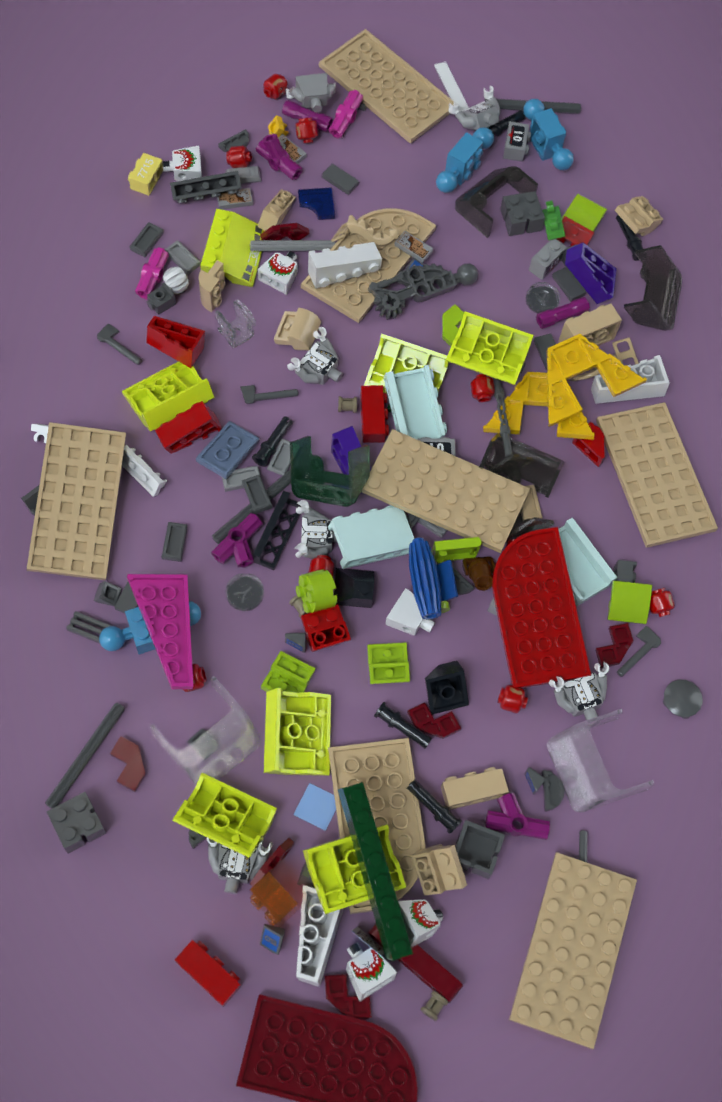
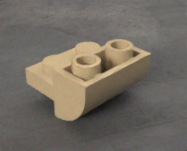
M643 196L634 197L629 203L618 205L615 209V212L635 234L640 233L642 237L651 233L663 221L659 212Z
M218 260L208 273L203 270L199 273L201 303L210 312L221 304V291L225 287L223 263Z
M298 308L297 312L285 311L273 340L276 344L292 345L294 350L309 351L315 339L313 333L318 331L321 321L316 314L304 308Z
M442 844L422 849L412 855L424 896L442 894L446 890L463 889L467 886L455 845L442 846Z

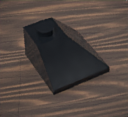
M336 568V589H334V595H337L336 605L371 608L374 590V571Z
M457 660L438 665L425 677L429 710L432 715L469 706L464 669Z

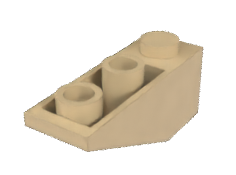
M281 189L264 208L257 227L266 231L273 225H280L294 203L296 196L292 195L289 191Z

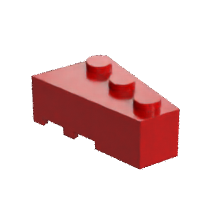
M153 316L147 325L146 343L187 367L192 368L204 349L205 331Z
M201 401L193 404L187 411L177 414L169 422L161 424L155 432L163 447L172 454L191 446L192 441L202 437L205 440L208 438V434L215 431L220 432L222 426L215 413Z

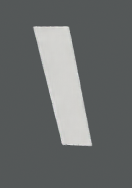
M447 63L435 64L434 66L451 100L459 102V111L469 108Z

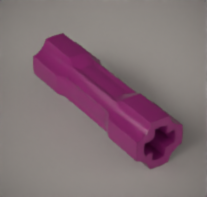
M286 100L283 105L282 114L298 120L312 117V120L317 122V129L329 132L333 118L302 107L290 100Z
M581 297L566 305L537 313L536 321L539 327L543 329L554 325L556 322L572 316H579L589 311L590 305L586 297Z

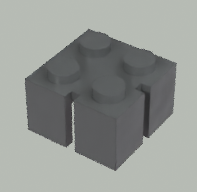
M536 191L503 196L500 211L503 220L506 221L505 226L509 236L524 234L527 220H529L526 229L527 233L542 231L545 217Z
M86 792L47 811L53 827L68 854L85 845L81 836L85 835L88 842H91L106 834Z
M465 820L455 846L462 869L467 871L468 868H472L471 873L489 879L493 873L498 858L497 855L500 852L505 835Z

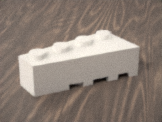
M374 242L356 244L349 249L345 246L339 247L338 250L330 251L329 248L322 249L320 253H315V250L309 251L308 273L315 289L327 287L330 284L343 282L349 278L359 277L369 272H376L381 269L382 258Z
M660 355L654 356V359L648 361L647 359L642 360L639 364L633 366L631 364L627 365L631 368L630 370L642 378L645 377L647 381L616 397H613L600 374L596 375L591 387L595 404L665 396L669 380Z
M303 885L296 977L299 981L320 987L344 908L325 914L316 889Z

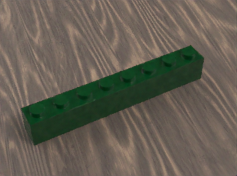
M361 782L337 789L386 959L393 961L411 955L413 951L364 784Z

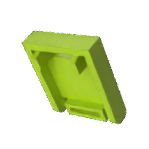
M474 537L435 541L432 548L434 559L440 564L447 560L455 561L475 558L481 547V539Z

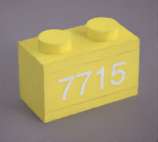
M143 153L141 158L136 161L134 170L129 173L130 189L149 196L163 172L162 159Z

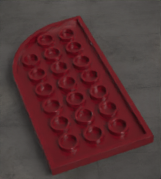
M258 995L236 1083L237 1087L297 1102H417L418 1086L414 1066L403 1045L390 1032L365 1020Z

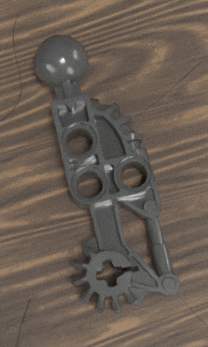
M435 263L412 266L399 272L396 277L377 283H370L368 291L375 297L374 304L377 305L375 311H381L379 316L386 315V320L390 316L395 319L397 314L400 315L402 313L406 300L413 299L416 302H424L454 290L458 283L465 286L472 285L478 279V269L470 263H465L459 266L457 273L452 274L451 270H444L442 265L436 266ZM410 274H415L417 279L412 278ZM395 282L407 286L398 291L381 289ZM433 284L439 285L440 289H436ZM417 290H422L424 295L419 294Z

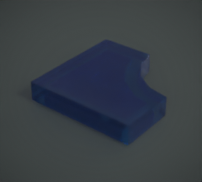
M332 187L298 190L299 207L312 210L317 215L318 220L335 219Z

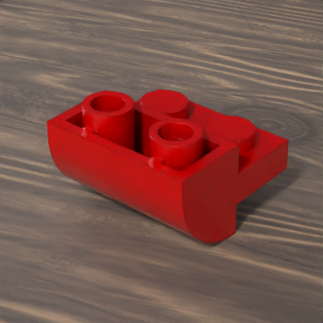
M339 605L301 615L300 617L312 652L351 641Z

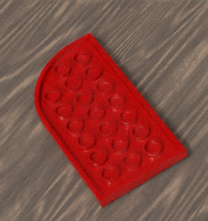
M558 527L525 533L513 540L503 550L495 565L492 579L493 597L511 684L514 688H525L549 684L550 680H554L557 683V676L561 677L564 681L591 676Z

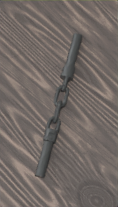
M493 378L495 387L494 397L498 403L497 409L501 422L500 434L503 438L505 457L509 459L513 457L510 440L511 432L505 413L504 389L501 386V380Z

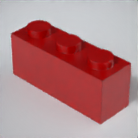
M383 385L361 386L362 443H384L385 436L389 435V426L385 425V419H388V409L384 408V403H387V393L383 392Z
M191 940L174 961L224 1007L240 989V978L232 970L228 973L223 968L224 963L216 955L212 958L206 952L209 949L201 941L196 943L194 940Z

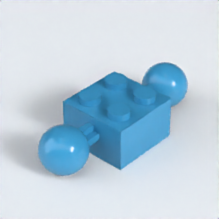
M539 99L528 100L524 105L523 112L527 119L532 120L529 130L531 132L530 141L541 160L544 161L552 158L553 165L558 170L569 169L574 162V156L569 149L562 148L566 130L559 122L558 116L553 112L552 108L545 110L543 103Z
M486 127L478 128L473 136L466 132L448 153L445 171L439 173L436 178V186L441 192H452L457 187V184L462 185L465 180L468 181L472 172L479 168L481 164L480 157L483 154L482 149L489 148L494 141V135L490 129Z
M189 601L190 626H193L201 618V609L196 603ZM139 607L125 611L129 627L120 629L116 626H108L102 630L99 636L101 646L107 651L119 650L126 640L132 638L134 639L138 654L155 650Z

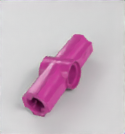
M350 91L344 103L338 106L335 119L329 128V133L333 137L342 138L348 125L354 122L357 109L363 100V95L359 91Z
M154 248L148 263L143 265L141 279L135 290L140 298L147 299V295L154 291L156 284L160 283L162 279L163 268L169 257V253L163 248Z

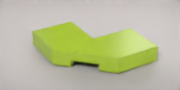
M455 304L442 315V339L450 346L459 330L457 326L461 324L464 314Z

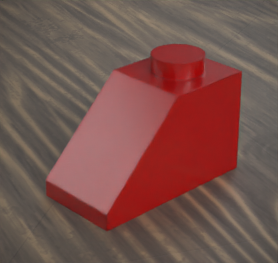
M590 421L588 425L592 433L594 432V440L574 438L572 443L599 467L605 457L604 433L597 425Z

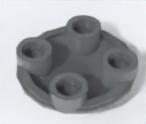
M678 679L666 687L663 704L673 714L687 719L701 709L703 699L699 688L694 683Z

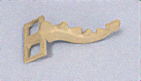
M350 215L348 222L341 225L331 241L334 242L345 237L350 231L351 234L358 233L370 243L386 245L394 239H398L399 229H392L389 231L390 235L384 233L382 237L380 232L374 234L373 227L367 228L364 219L357 222L354 216Z
M630 337L612 342L616 352L612 356L620 360L622 364L624 359L630 357L634 359L635 364H639ZM627 341L630 349L619 352L617 344ZM594 367L589 373L577 375L570 378V381L588 379L600 373Z

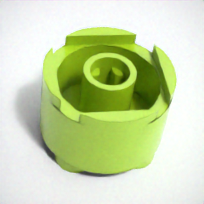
M321 569L299 576V585L295 589L297 596L302 598L303 608L306 613H313L336 605L337 595L333 596V589H336V586L329 571Z

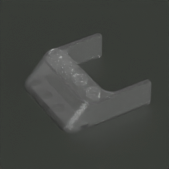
M215 676L211 677L212 686L232 709L224 718L188 747L181 750L173 748L153 724L150 726L154 737L195 785H197L202 773L220 780L254 752L262 742L259 731L245 710Z
M622 709L577 723L548 740L547 748L559 778L563 782L570 805L577 812H586L646 791L654 785L653 780L625 790L615 788L597 750L590 728L619 719L623 714Z

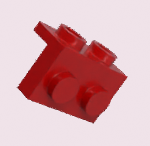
M564 216L562 223L565 236L556 239L561 243L567 242L571 244L570 247L585 243L588 246L595 233Z

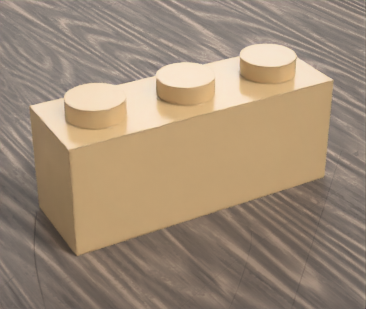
M495 767L485 769L484 773L476 774V772H470L458 779L456 776L446 778L445 782L441 785L445 805L449 807V810L498 799L509 792L502 768L496 770Z

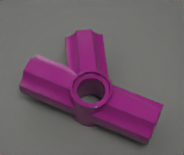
M277 134L267 135L258 143L256 152L268 161L273 170H280L292 180H297L300 177L302 167L290 159L289 154L282 148Z
M250 513L237 527L230 529L228 536L211 552L215 560L224 565L234 555L238 567L244 568L254 563L247 541L263 526L259 517ZM234 537H241V538H242L241 540H238V541L233 540Z
M508 793L497 799L502 813L487 811L485 828L509 833L512 836L521 835L544 840L548 839L550 821L525 817L514 793ZM519 821L522 829H515L512 822Z

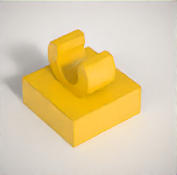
M276 115L268 125L270 135L277 134V137H280L283 134L287 136L289 133L285 130L287 124L283 123L282 117Z

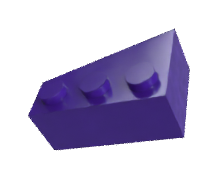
M585 243L567 249L565 265L595 303L599 304L613 298L617 268Z
M350 426L332 434L331 453L356 497L363 494L361 488L371 471V466L353 426Z

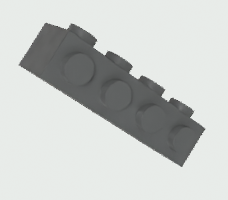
M233 171L171 182L170 187L173 201L177 200V203L188 202L187 198L194 197V200L204 199V195L211 194V197L221 196V192L228 191V194L238 193V189H241L239 172Z

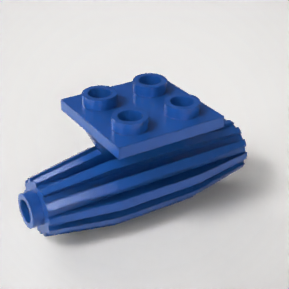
M415 538L409 545V570L414 598L423 619L438 618L441 616V601H448L458 597L452 561L447 560L436 565L428 541L423 538Z

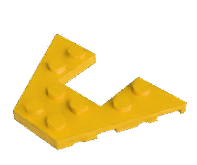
M581 334L553 345L547 349L548 426L551 427L581 413L583 410L566 381L596 367L613 397L646 383L647 379L630 370L629 366L623 365L620 360L611 354H606L600 350L599 346L589 342Z
M527 372L523 376L522 381L515 386L512 394L504 400L505 413L511 434L520 435L524 405L548 406L547 373ZM498 410L494 412L487 425L483 426V432L500 433L501 422ZM582 412L559 422L557 427V437L594 440V432L592 433L587 419Z

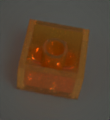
M270 872L250 889L251 904L258 911L262 909L265 912L264 918L271 926L276 925L280 928L298 911V903Z

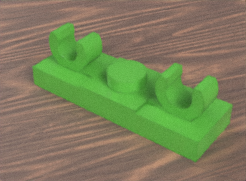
M552 200L547 201V209L542 210L545 217L547 238L552 240L564 237L565 233L559 206L554 207Z

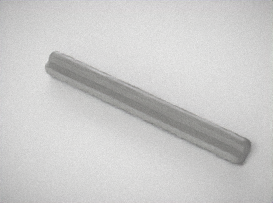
M252 240L250 241V250L322 251V249H331L335 245V241Z

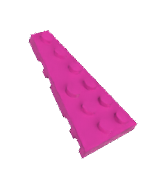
M127 574L128 582L171 689H193L188 575Z

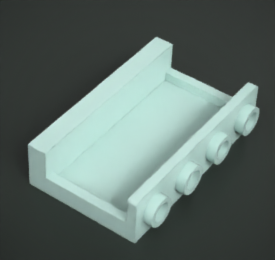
M424 365L420 369L393 374V371L385 373L383 379L396 431L414 439L423 437L440 439L444 437L445 433H447L446 423L442 422L441 415H443L441 405H438L437 402L438 390L433 385L434 374L432 369H429V365Z
M392 505L381 510L371 509L367 513L361 514L356 512L347 517L337 516L332 519L328 526L329 531H334L343 556L340 561L342 569L409 554V545L414 539L405 512Z
M571 518L558 530L577 607L612 586V581H616L617 576L575 520Z

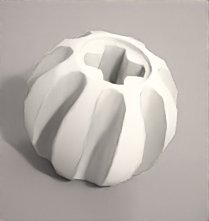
M171 267L163 275L165 284L174 294L184 292L189 285V280L180 267Z

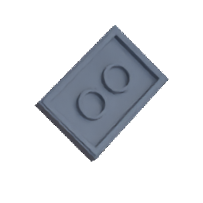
M229 421L196 457V462L227 479L259 443V438Z

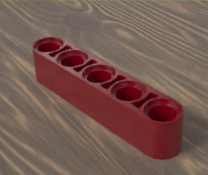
M375 923L368 934L382 946ZM418 945L412 947L413 954L397 959L430 989L440 994L449 1003H451L463 987V984Z

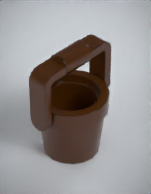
M475 557L462 560L465 576L469 575V578L478 590L485 591L492 587V573L495 568L492 557Z

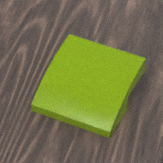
M577 194L562 219L566 216L595 232L607 209Z
M612 581L607 620L646 624L652 585Z
M407 643L367 645L370 684L410 682Z
M280 651L271 665V670L263 681L261 689L267 692L281 688L287 692L303 693L316 668Z

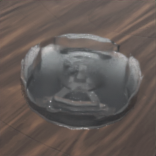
M538 282L530 286L525 299L529 309L535 313H540L548 309L557 308L561 297L555 286L552 287L547 282Z
M237 574L227 583L226 599L230 606L236 610L251 611L257 608L263 601L264 587L260 579L255 575Z

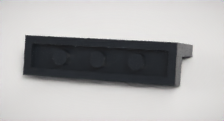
M283 490L253 553L254 563L275 570L300 516L297 512L288 515L286 511L288 505L297 508L301 507V505L297 504V501L290 499L289 492ZM288 520L289 529L281 531L279 524ZM280 536L282 544L273 547L272 539ZM273 552L275 557L273 563L263 560L264 555Z

